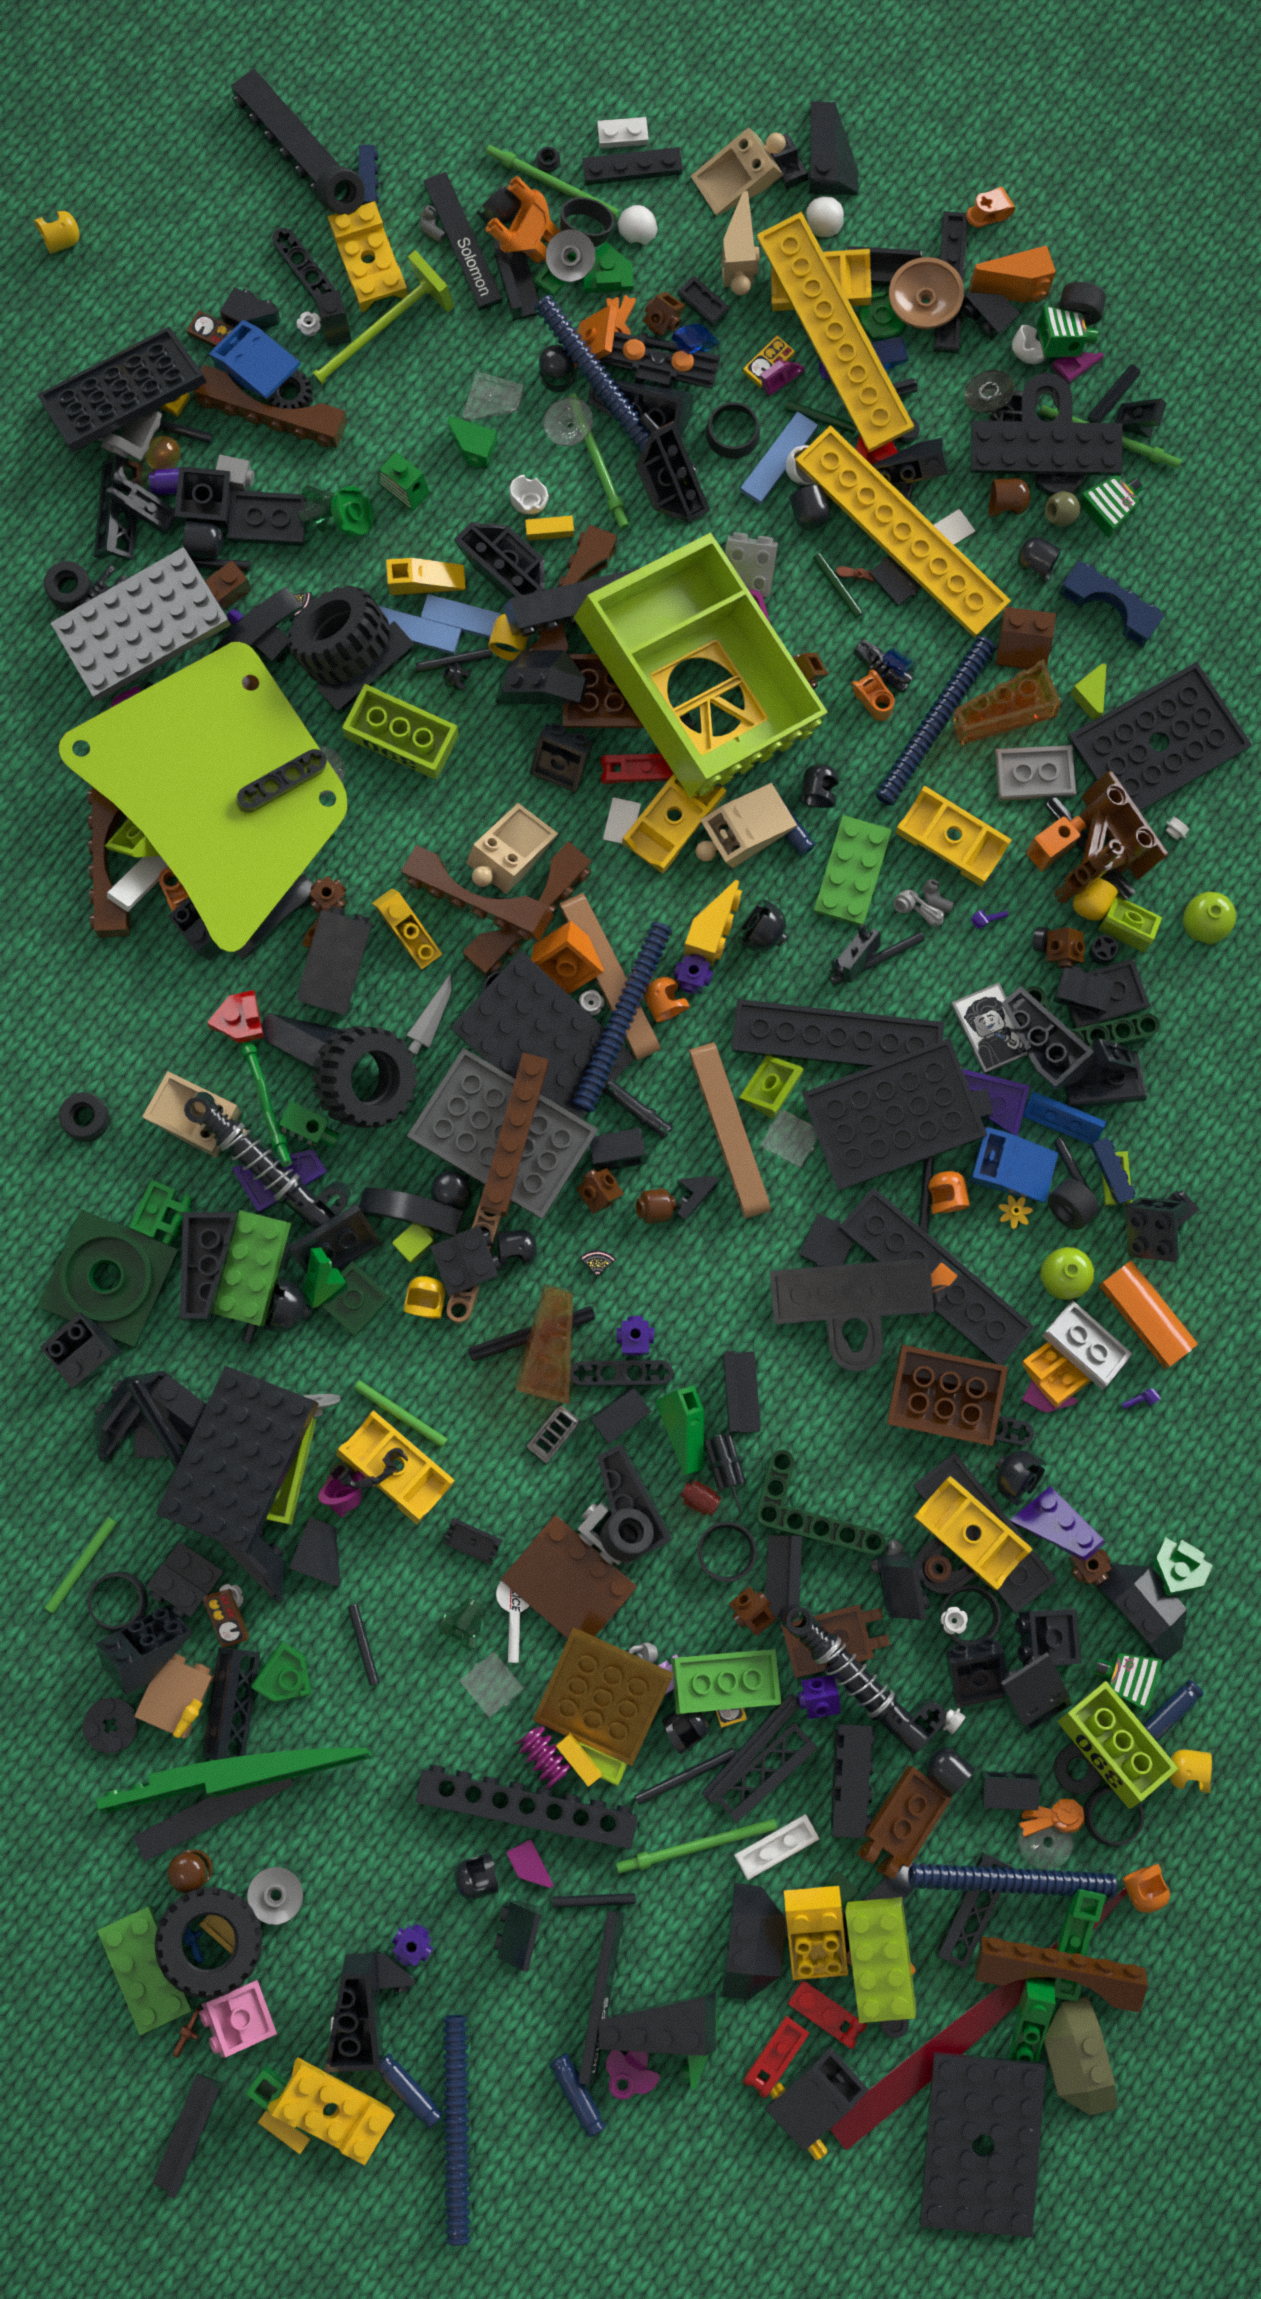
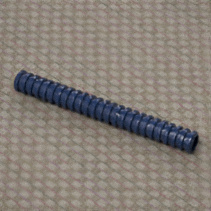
M545 296L535 305V312H539V317L544 318L543 323L549 325L548 329L554 332V338L558 337V343L563 344L562 348L564 351H568V357L572 356V362L577 363V369L583 371L581 373L582 376L587 377L586 381L588 383L591 382V388L597 390L596 395L601 396L600 400L602 402L605 401V407L611 409L610 414L616 416L615 420L620 422L619 426L625 428L624 433L630 435L629 440L634 441L633 445L635 447L638 446V452L641 453L651 432L639 420V413L633 411L634 406L628 404V398L625 399L623 397L625 394L619 392L620 387L614 385V379H610V374L605 373L606 368L600 366L601 361L595 359V353L591 354V348L586 347L587 342L581 340L582 336L576 333V327L572 328V322L566 320L568 317L566 314H562V308L558 309V303L553 302V296Z
M982 636L976 637L975 643L971 645V649L963 657V662L959 663V668H956L955 674L950 677L951 681L946 683V687L938 695V700H935L934 706L926 714V719L921 721V725L917 728L918 732H914L913 738H910L909 744L904 748L905 751H902L901 757L897 758V764H893L892 770L887 774L888 777H885L884 783L880 784V790H876L875 795L879 801L886 805L894 806L896 803L895 799L900 797L899 793L904 791V787L908 785V780H911L912 774L917 771L916 767H919L921 765L920 761L925 759L924 754H928L929 748H932L933 742L938 738L937 735L941 734V729L945 728L946 723L950 720V716H953L954 710L958 708V704L963 700L962 697H965L966 691L970 690V684L975 682V678L979 676V672L987 664V659H990L991 653L996 650L991 640Z
M652 922L650 924L652 929L647 931L648 937L644 938L645 944L641 945L642 951L637 954L639 958L635 959V966L631 968L632 973L628 974L629 981H625L626 988L621 990L623 995L618 997L619 1003L615 1004L616 1010L612 1011L613 1017L608 1020L610 1024L605 1027L607 1031L602 1034L603 1040H599L600 1047L595 1049L597 1054L592 1056L594 1061L589 1063L590 1069L586 1070L587 1076L582 1079L584 1083L579 1086L581 1090L576 1093L577 1099H573L574 1106L583 1111H595L593 1106L598 1104L597 1097L602 1095L600 1090L605 1088L603 1083L608 1081L607 1075L611 1074L610 1068L615 1065L613 1061L618 1058L616 1054L620 1053V1045L624 1044L623 1038H627L628 1035L626 1031H629L631 1028L629 1024L634 1022L632 1017L637 1015L636 1009L640 1008L639 1001H643L644 997L642 995L647 992L646 987L650 985L649 979L653 978L652 972L656 971L655 965H658L660 962L658 958L663 955L661 951L666 949L665 943L669 942L668 936L672 935V930L665 924L659 922Z
M912 1863L908 1870V1882L912 1889L917 1887L925 1889L927 1887L932 1890L935 1887L937 1890H942V1888L950 1890L952 1888L953 1891H958L960 1888L961 1891H967L968 1889L971 1892L975 1890L978 1892H983L984 1890L991 1892L993 1890L994 1893H999L1000 1891L1002 1893H1008L1009 1891L1012 1894L1016 1892L1024 1894L1026 1892L1027 1894L1034 1893L1035 1895H1040L1041 1893L1049 1895L1050 1893L1053 1896L1057 1894L1059 1896H1065V1894L1073 1896L1078 1889L1105 1894L1107 1898H1113L1117 1892V1880L1113 1873H1107L1106 1875L1103 1872L1099 1874L1091 1872L1090 1874L1089 1872L1081 1873L1080 1871L1074 1873L1073 1871L1065 1872L1060 1870L1057 1872L1056 1870L1041 1871L1040 1869H1035L1034 1871L1026 1869L1025 1871L1023 1868L1018 1870L1010 1868L1009 1870L1005 1867L1002 1869L999 1867H994L993 1869L986 1867L984 1869L983 1866H978L977 1868L969 1866L968 1868L966 1865L961 1867L958 1865H953L952 1867L944 1865L943 1867L942 1864L935 1866L934 1864L926 1865L925 1863H921L919 1866L917 1863Z
M448 2015L443 2018V2022L446 2023V2026L443 2027V2032H446V2035L443 2036V2041H446V2044L443 2045V2050H446V2054L443 2055V2059H446V2063L443 2064L446 2072L443 2073V2076L446 2078V2081H444V2086L446 2087L444 2095L447 2097L444 2100V2104L447 2105V2108L444 2109V2114H447V2117L444 2118V2123H447V2126L444 2127V2132L447 2133V2136L444 2137V2141L447 2142V2145L444 2146V2150L447 2151L444 2159L447 2160L445 2164V2169H447L445 2173V2178L447 2179L445 2187L448 2188V2191H445V2196L448 2197V2200L445 2201V2206L448 2207L445 2210V2215L448 2216L445 2220V2224L448 2225V2228L445 2229V2233L448 2234L445 2243L452 2246L466 2245L471 2241V2237L468 2236V2233H470V2228L468 2227L470 2218L467 2217L470 2214V2209L467 2208L470 2205V2200L467 2199L470 2196V2191L467 2190V2187L470 2186V2182L467 2181V2178L470 2177V2172L467 2171L470 2163L467 2162V2159H469V2154L467 2153L469 2145L466 2142L469 2140V2135H466V2132L469 2131V2126H466V2123L469 2122V2117L466 2116L469 2113V2108L466 2107V2104L469 2103V2099L466 2098L469 2090L466 2089V2086L469 2083L466 2080L468 2076V2071H466L468 2062H465V2059L468 2058V2053H465V2050L468 2049V2044H465V2040H468V2035H465V2031L468 2030V2026H465L468 2017L464 2015Z

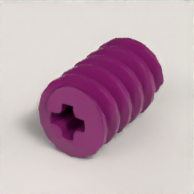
M541 1726L531 1730L514 1745L522 1743L523 1746L519 1753H530L526 1763L536 1761L532 1771H543L539 1780L549 1779L550 1781L545 1787L548 1789L568 1773L567 1771L571 1764L569 1762L561 1764L564 1758L563 1754L554 1755L557 1744L547 1745L551 1736L541 1737L545 1730Z

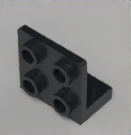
M1139 1197L1127 1205L1125 1209L1128 1255L1130 1257L1176 1262L1179 1259L1177 1221L1189 1212L1188 1202Z

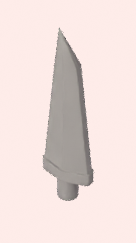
M450 974L406 1035L413 1040L408 1050H411L414 1056L418 1054L421 1046L429 1049L452 992Z

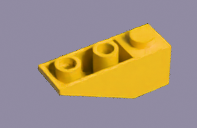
M416 558L386 560L390 595L466 590L464 565Z
M392 888L371 903L421 969L442 955L398 891Z

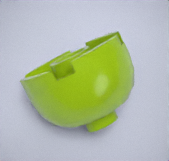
M1209 891L1197 895L1187 904L1182 922L1185 931L1193 940H1199L1200 942L1212 945L1223 941L1230 935L1236 923V911L1228 897L1218 892Z
M1064 1247L1056 1249L1045 1258L1041 1265L1040 1278L1046 1291L1051 1296L1059 1300L1070 1301L1081 1297L1089 1290L1094 1279V1268L1092 1261L1084 1252L1076 1248Z

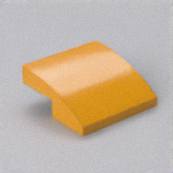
M1049 1342L1022 1362L1033 1382L1055 1408L1092 1381Z

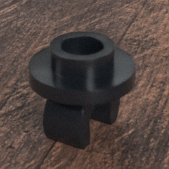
M455 663L453 666L449 665L443 674V679H445L444 685L449 688L453 686L459 691L464 690L466 686L460 683L459 678L462 676L467 679L470 678L471 674L467 670H461V665Z

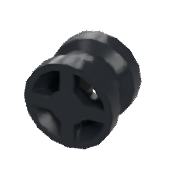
M1109 935L1099 936L1089 949L1090 958L1099 965L1110 963L1118 953V943Z

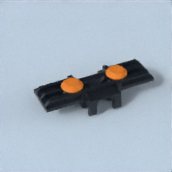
M614 331L612 353L599 360L601 364L636 371L635 383L643 384L644 380L660 383L661 387L670 388L671 381L675 380L712 389L720 356L686 348V342L683 341L681 343L650 337L648 333L644 332L640 337ZM645 346L651 347V348L660 349V350H664V351L673 352V353H675V354L673 355V354L665 353V352H662V351H656V350L648 349V348H645Z

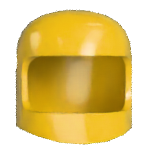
M58 211V220L52 223H46L42 217L33 220L50 254L70 248L79 240L80 233L76 220L67 211Z
M502 614L494 622L488 647L500 658L514 661L518 654L525 650L529 636L522 637L521 634L512 636L506 614ZM495 643L513 646L520 650V652L502 650Z
M1099 878L1082 894L1075 895L1073 899L1074 910L1078 915L1087 920L1099 921L1107 915L1118 890L1111 883Z
M420 1276L414 1278L409 1283L403 1311L420 1317L441 1319L446 1295L445 1286L441 1281L432 1277Z
M1185 1749L1173 1753L1170 1759L1179 1768L1169 1777L1173 1786L1184 1789L1188 1780L1199 1781L1200 1792L1211 1793V1753Z

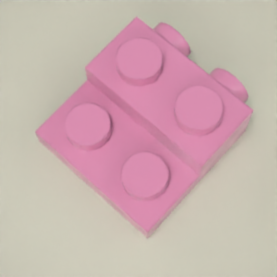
M257 1980L241 1986L229 1994L217 1996L201 2003L203 2010L199 2011L201 2021L204 2027H210L213 2037L209 2038V2043L214 2054L219 2053L220 2057L230 2056L277 2034Z

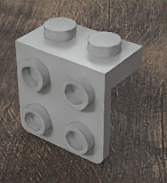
M155 410L151 414L144 415L125 426L121 436L110 433L108 436L97 440L102 442L101 447L113 454L116 453L124 458L129 455L141 460L149 449V442L154 432L160 426L162 414Z
M735 532L733 536L728 535L725 551L726 557L748 590L758 591L762 597H768L771 593L778 542H773V538L767 536H758L757 540L748 538V534Z
M603 1502L598 1506L593 1503L582 1515L585 1521L578 1528L582 1532L579 1537L590 1547L595 1544L602 1551L599 1555L610 1565L614 1562L619 1565L622 1561L615 1560L607 1554L602 1546L600 1535L593 1530L610 1508Z

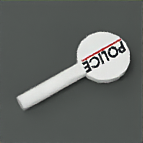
M501 1581L497 1587L496 1595L500 1606L509 1612L508 1662L519 1663L520 1612L527 1609L529 1605Z

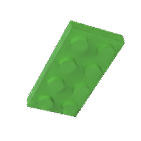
M845 815L842 816L813 913L857 926L864 924L892 829Z
M239 1210L213 1314L265 1327L291 1223Z
M776 1649L671 1658L672 1672L674 1673L673 1686L676 1714L781 1704Z
M150 1906L97 1930L140 2035L193 2010L187 1994L174 1988L164 1977L158 1966L155 1954V1935L158 1924Z

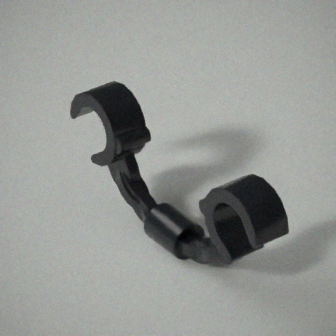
M400 1448L391 1449L382 1459L386 1465L383 1473L376 1478L371 1476L360 1479L359 1482L353 1481L352 1478L356 1472L346 1462L336 1463L331 1468L330 1475L335 1480L338 1477L339 1482L345 1487L351 1486L353 1489L361 1488L364 1490L375 1487L376 1484L383 1482L394 1472H398L399 1469L393 1464L396 1458L403 1457L408 1461V1457Z

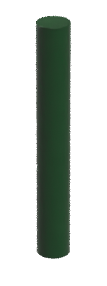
M789 400L786 402L784 409L795 414L799 412L809 419L853 434L856 433L857 429L853 422Z
M817 553L813 560L853 616L859 618L864 612L822 553Z

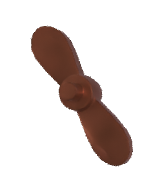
M840 566L835 571L842 578L854 577L857 581L865 579L876 583L869 575L871 570L864 571L863 568L855 570Z
M198 2006L189 2025H184L180 2032L182 2037L173 2053V2056L176 2058L180 2057L187 2039L193 2038L197 2040L199 2037L198 2034L194 2033L193 2029L199 2016V2011H201V2008Z

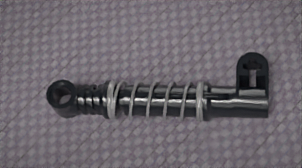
M197 1092L186 1102L184 1112L188 1120L198 1123L200 1126L204 1124V1130L209 1129L210 1135L214 1133L215 1136L213 1138L216 1140V1145L221 1148V1151L231 1147L233 1149L231 1152L233 1155L232 1160L237 1159L243 1164L242 1169H248L254 1175L253 1180L259 1179L264 1184V1190L270 1189L275 1194L274 1199L276 1201L285 1203L313 1230L338 1216L343 1211L351 1196L350 1189L346 1184L338 1181L332 1182L318 1196H315L302 1183V1178L297 1173L292 1174L293 1169L287 1170L285 1167H282L280 1160L277 1161L271 1155L272 1150L267 1151L260 1145L261 1140L256 1141L249 1135L250 1130L243 1133V1128L245 1127L243 1123L232 1118L228 1120V1114L224 1116L222 1109L218 1111L217 1108L219 1106L215 1103V1099L211 1094ZM195 1102H201L205 1106L206 1111L204 1113L197 1111L194 1106ZM338 1194L340 1198L336 1199L332 1206L328 1208L325 1204L329 1202L332 1196Z
M796 1604L789 1605L783 1610L781 1614L783 1626L799 1639L806 1648H809L816 1664L826 1663V1674L833 1675L836 1678V1684L843 1685L846 1688V1694L849 1696L853 1695L856 1698V1704L867 1709V1716L874 1721L878 1720L911 1754L918 1752L946 1722V1711L943 1706L933 1700L923 1699L908 1712L897 1701V1695L892 1690H886L887 1685L882 1686L876 1680L877 1674L872 1676L865 1669L866 1664L861 1665L855 1659L856 1654L851 1655L845 1649L846 1643L839 1647L841 1638L835 1633L826 1631L818 1621L816 1622V1619L809 1610ZM801 1612L803 1617L801 1624L793 1626L791 1623L792 1616L795 1613ZM928 1710L932 1711V1719H929L926 1714ZM918 1716L924 1719L923 1721L928 1725L926 1729L915 1720Z

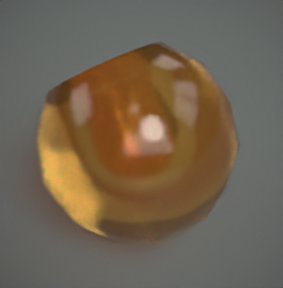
M157 436L151 439L149 449L145 454L147 463L155 470L175 468L180 460L178 444L167 436Z

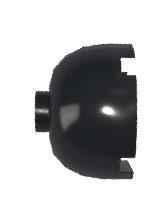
M501 186L482 205L485 209L484 212L478 210L476 214L487 225L490 220L497 218L505 227L508 224L511 226L522 206V201L509 191L506 186Z
M764 899L762 902L765 905L762 907L757 905L742 926V929L746 930L744 937L740 935L738 937L739 944L760 953L770 951L775 946L780 947L787 937V933H785L786 918L782 910Z
M277 1278L278 1284H275L268 1311L269 1319H266L264 1329L286 1333L297 1328L302 1319L306 1320L308 1318L310 1305L306 1304V1295L303 1289L296 1283Z
M1023 1450L1013 1452L1008 1457L1002 1456L995 1466V1469L998 1470L996 1474V1487L1000 1494L1016 1506L1024 1502L1025 1500L1021 1496L1025 1492L1031 1494L1037 1487L1045 1472L1041 1465H1046V1461L1029 1451Z

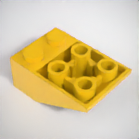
M735 880L693 919L685 942L683 957L685 955L691 957V954L700 955L706 959V962H710L711 966H713L715 959H721L726 941L723 935H729L733 923L734 914H731V911L737 912L741 900L742 890L738 889V880Z
M839 1886L784 1891L793 1980L848 1975Z

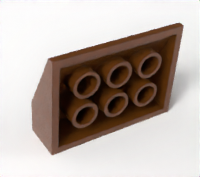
M569 654L588 682L582 704H563L564 728H644L597 654Z
M901 1345L894 1372L887 1424L993 1446L1008 1367Z
M557 1515L551 1519L501 1578L504 1584L567 1639L573 1627L595 1637L637 1588L615 1566L605 1561L599 1555V1552L586 1544Z

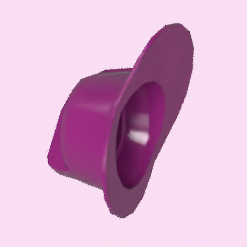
M357 1471L352 1479L359 1482L360 1479L366 1477L360 1471ZM329 1474L318 1494V1498L322 1504L329 1505L340 1517H344L348 1511L356 1508L361 1503L363 1495L361 1488L345 1487L339 1482L338 1477L335 1480Z

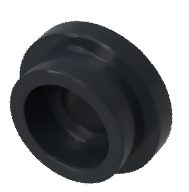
M544 147L536 155V164L540 170L552 172L560 165V155L554 148ZM546 159L552 160V162H544V161H545Z

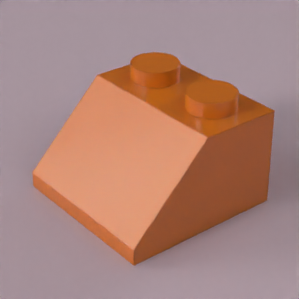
M572 921L564 924L533 945L531 960L568 995L603 973L604 968L589 936Z

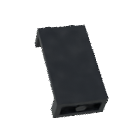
M330 905V908L321 910L296 1000L343 1015L351 1013L353 1007L351 998L370 931L375 929L376 923L370 922L369 916L359 913L351 916L345 914V909Z

